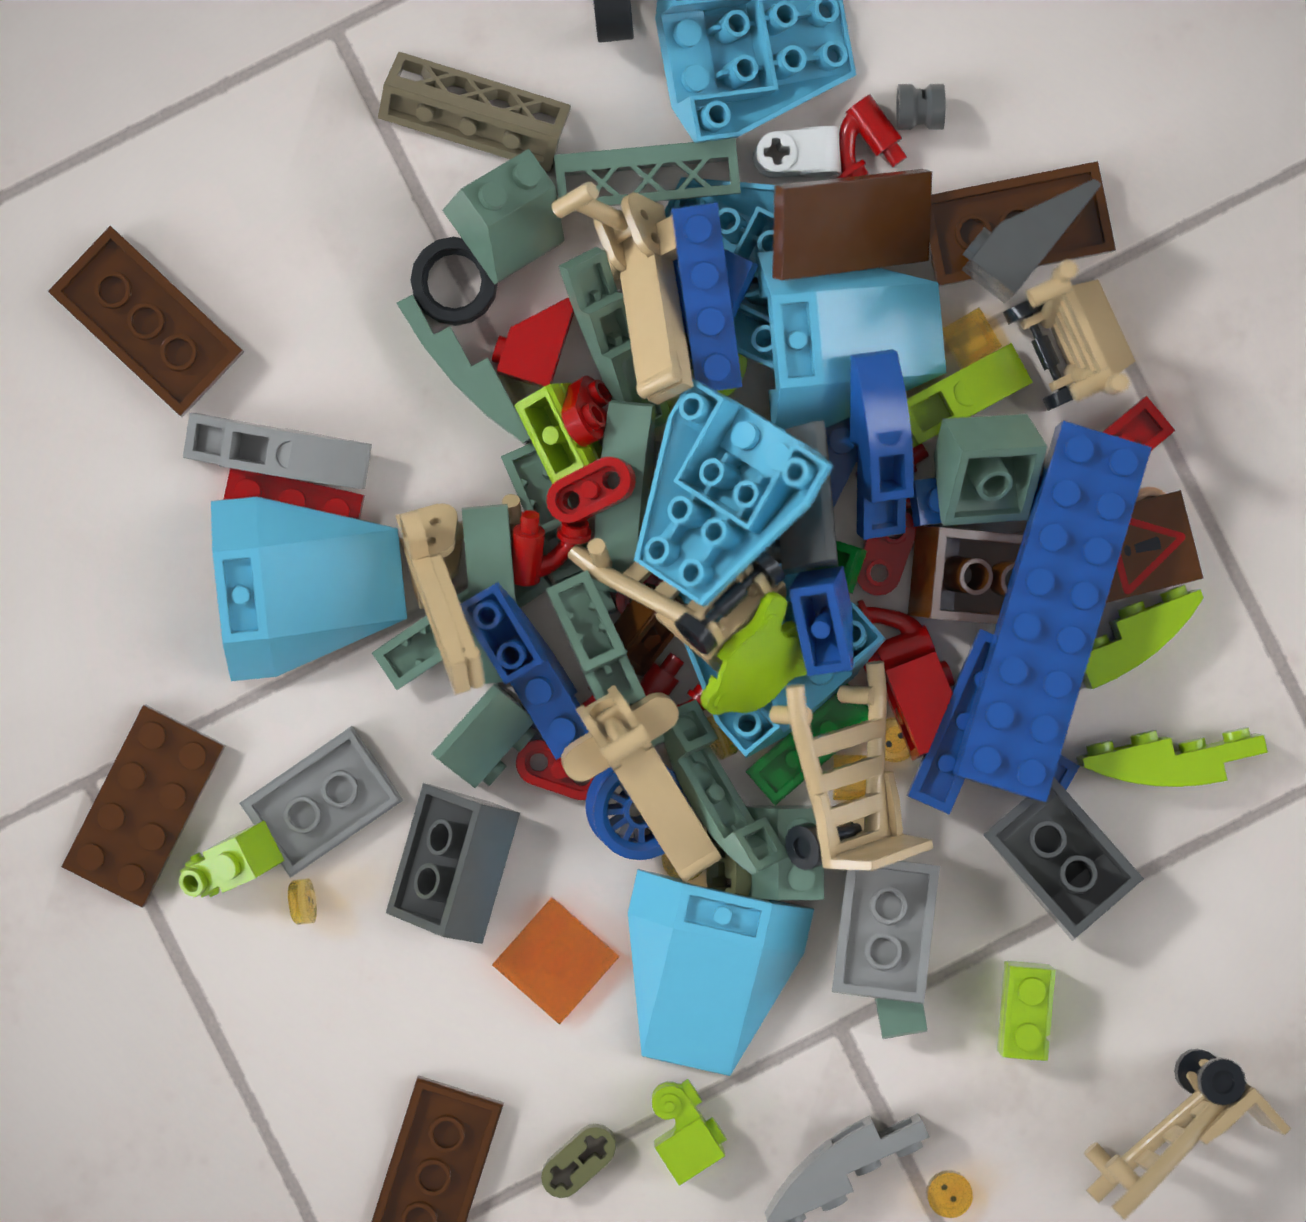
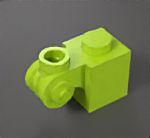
M263 820L231 835L205 850L202 854L198 852L190 857L191 860L186 862L185 867L180 870L179 884L183 892L193 896V898L199 895L201 897L207 895L213 897L220 893L219 888L222 893L257 878L285 860L266 822Z
M689 1079L682 1083L666 1081L659 1084L652 1093L654 1113L664 1120L674 1118L676 1121L671 1130L654 1140V1148L679 1186L725 1157L724 1148L721 1144L727 1140L716 1120L711 1117L706 1121L696 1106L703 1101Z

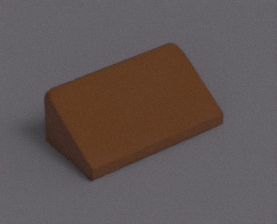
M649 583L644 584L653 590L657 587ZM677 598L674 599V601H676V602H678V603H680V604H682V605H684V606L687 605V604L683 603L682 601L678 600ZM632 600L614 623V627L627 652V657L635 674L644 676L675 635L657 620L655 615L658 612Z

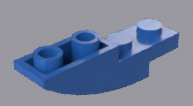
M891 349L851 355L850 442L857 447L856 533L863 540L906 533V498L914 497V466L910 417L898 353Z
M497 582L464 601L460 606L467 623L505 685L510 682L557 760L561 758L564 749L569 744L589 732L576 711L581 706L575 697L578 691L538 630L513 598Z

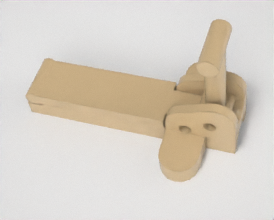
M587 182L552 203V210L559 218L578 211L594 219V225L606 252L616 288L623 291L637 381V393L641 398H648V401L659 405L693 387L673 261L677 259L672 215L666 218L664 205L635 192L623 197L621 201L622 210H617L596 200L599 196L598 189L592 182Z
M508 494L503 497L502 504H508L510 534L512 537L514 526L521 523L522 511L520 498L515 494ZM443 503L395 515L402 535L400 542L408 563L414 594L419 608H424L454 693L457 695L471 691L470 687L480 688L485 683L480 650L475 646L451 582L458 574L463 548L462 539H464L463 521H458V514L454 507Z
M613 685L607 689L609 692L607 695L586 708L584 705H581L576 709L589 732L564 749L561 755L563 769L571 779L587 781L612 767L684 883L721 860L722 857L651 743L652 740L664 734L676 724L679 713L677 705L664 693H652L629 707L617 687Z

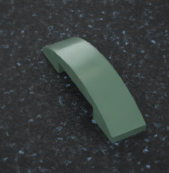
M508 504L462 508L469 599L498 582L516 602ZM473 633L475 646L480 650L484 684L503 682Z
M693 700L677 707L679 711L678 720L670 730L663 734L665 738L664 744L678 782L702 824L719 846L736 863L752 875L788 857L787 852L766 816L754 821L711 749L710 745L718 739V736L698 702Z

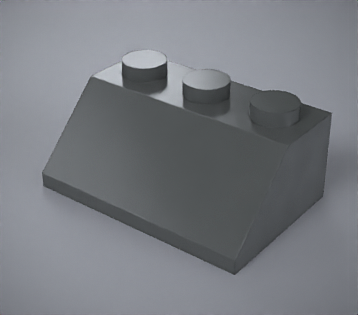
M815 421L784 429L819 451L829 461L824 421ZM830 472L810 507L771 544L772 557L778 564L782 563L785 575L839 567Z
M423 783L386 913L445 938L483 944L520 812L486 800Z

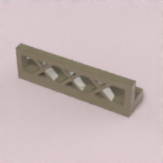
M399 51L384 82L378 118L507 159H512L525 150L530 149L542 168L550 172L571 105ZM403 70L421 75L424 80L413 81L400 77ZM454 85L465 89L467 93L458 95L449 92L445 87ZM499 99L508 102L511 107L499 108L493 106L489 101ZM540 112L556 117L554 124L535 119L532 114Z

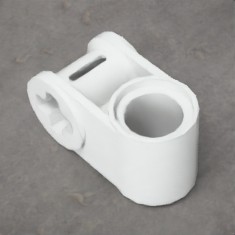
M816 126L800 130L767 133L761 138L753 152L754 166L760 174L770 178L793 176L826 177L841 174L839 129L836 126ZM771 144L776 145L778 152L785 153L786 155L780 160L778 165L773 164L772 157L764 156V153H767Z

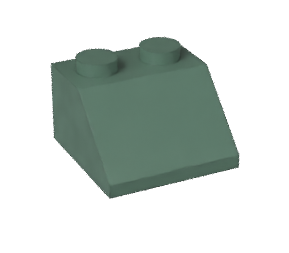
M530 149L525 150L461 188L442 210L494 285L565 241L561 218L557 217L552 210V203L557 200L556 187Z
M1027 414L942 419L934 452V464L940 519L944 526L1028 520L1048 446Z
M495 683L433 751L432 755L474 788L481 781L490 786L507 767L501 761L504 755L512 747L520 752L537 732L531 727L534 722L526 709L498 683Z
M812 805L746 806L754 821L766 816L785 850V837L793 826L807 822L816 824ZM786 857L784 860L752 875L751 890L747 897L768 900H824L823 865L810 870H802L797 868L789 857Z

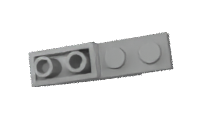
M189 413L183 458L255 473L365 489L372 444L205 414Z
M915 1114L878 1132L869 1115L825 1141L800 1163L776 1192L765 1211L767 1222H803L806 1219L805 1213L821 1206L823 1211H827L845 1203L848 1200L846 1195L854 1191L847 1174L853 1171L856 1172L857 1176L867 1174L882 1165L880 1159L893 1153H897L898 1157H903L923 1147L921 1141L929 1138V1135L919 1114Z

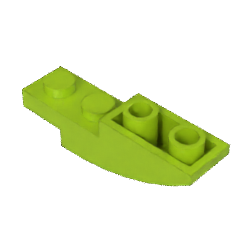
M1012 343L907 399L913 448L938 435L942 419L971 417L1033 383Z
M1184 584L1160 593L1162 602L1145 608L1144 602L1139 601L1118 609L1120 618L1109 622L1115 639L1110 641L1107 634L1095 637L1083 677L1086 689H1095L1119 678L1157 653L1192 617L1204 599L1201 589L1187 591Z
M1249 727L1223 732L1224 741L1207 745L1205 738L1178 743L1179 751L1174 752L1170 737H1158L1157 730L1131 735V744L1114 748L1112 740L1086 746L1087 754L1076 756L1079 766L1118 780L1150 786L1184 787L1228 781L1224 763L1268 753L1264 735L1250 734Z

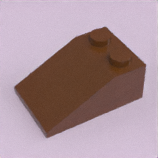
M917 526L908 615L929 619L997 624L1023 535Z

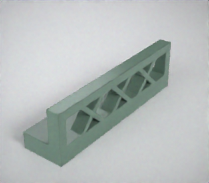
M736 138L700 143L687 142L554 155L558 199L567 194L565 176L587 174L598 183L596 186L598 192L604 188L613 195L598 197L596 200L609 206L621 205L623 197L628 194L620 195L607 182L616 171L633 170L644 179L634 192L655 202L741 193ZM728 161L730 185L711 186L697 174L706 163ZM691 164H698L694 170H691L687 166ZM678 166L689 175L678 190L666 191L652 179L661 167ZM653 168L648 175L641 170ZM608 172L603 179L595 174ZM693 179L702 186L685 189ZM648 183L657 190V192L640 193Z

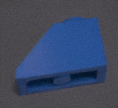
M839 566L799 572L789 588V594L807 676L852 670L854 667L853 614L844 567Z

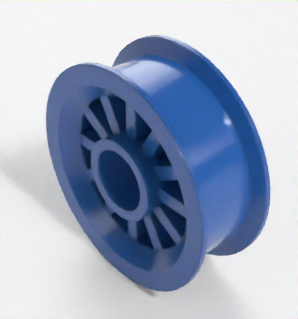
M666 766L667 770H668L669 773L671 774V776H672V778L674 779L675 783L677 784V786L679 787L680 791L682 792V794L684 795L685 799L687 800L688 804L690 805L688 799L686 798V796H685V794H684V792H683V790H682V788H681V786H680V784H679V782H678V779H677V777H676V775H675V772L672 771L668 766ZM612 767L596 775L588 788L585 803L587 820L595 835L611 851L624 858L647 860L663 855L665 852L642 815L630 816L629 810L633 801ZM619 785L622 788L620 794L615 792ZM610 798L615 800L616 803L609 804ZM646 828H647V829L649 830V832H650V834H648V835H645V829H646ZM632 832H634V838L630 837Z

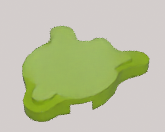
M768 592L762 597L752 620L743 629L735 633L718 652L717 657L723 661L718 678L711 675L708 685L701 694V704L711 714L720 715L727 712L749 713L761 709L776 698L791 680L807 674L796 623L786 621L782 624L787 608V600L777 592Z

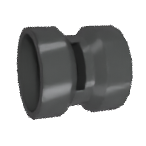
M898 84L896 96L897 129L912 130L916 125L925 124L929 130H943L946 110L944 84H929L925 89L915 88L913 84Z

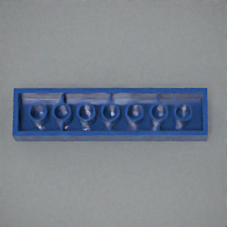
M1062 421L1055 427L952 775L1036 801L1047 802L1152 447L1066 421Z

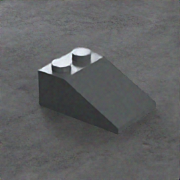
M1092 179L1001 222L992 232L984 227L962 254L969 260L962 271L1000 301L1006 303L1017 293L1102 184L1096 179Z
M1055 777L1052 781L1047 802L1036 801L1026 797L983 834L1072 941L1144 879Z

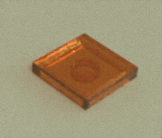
M551 896L492 963V966L560 1025L617 961L620 955Z

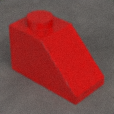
M569 298L510 327L507 337L499 335L491 360L492 362L499 363L496 370L499 375L540 388L552 384L574 316Z
M936 651L885 671L887 700L912 761L923 757L929 752L953 694L950 688L954 685L951 669L945 660L939 661Z

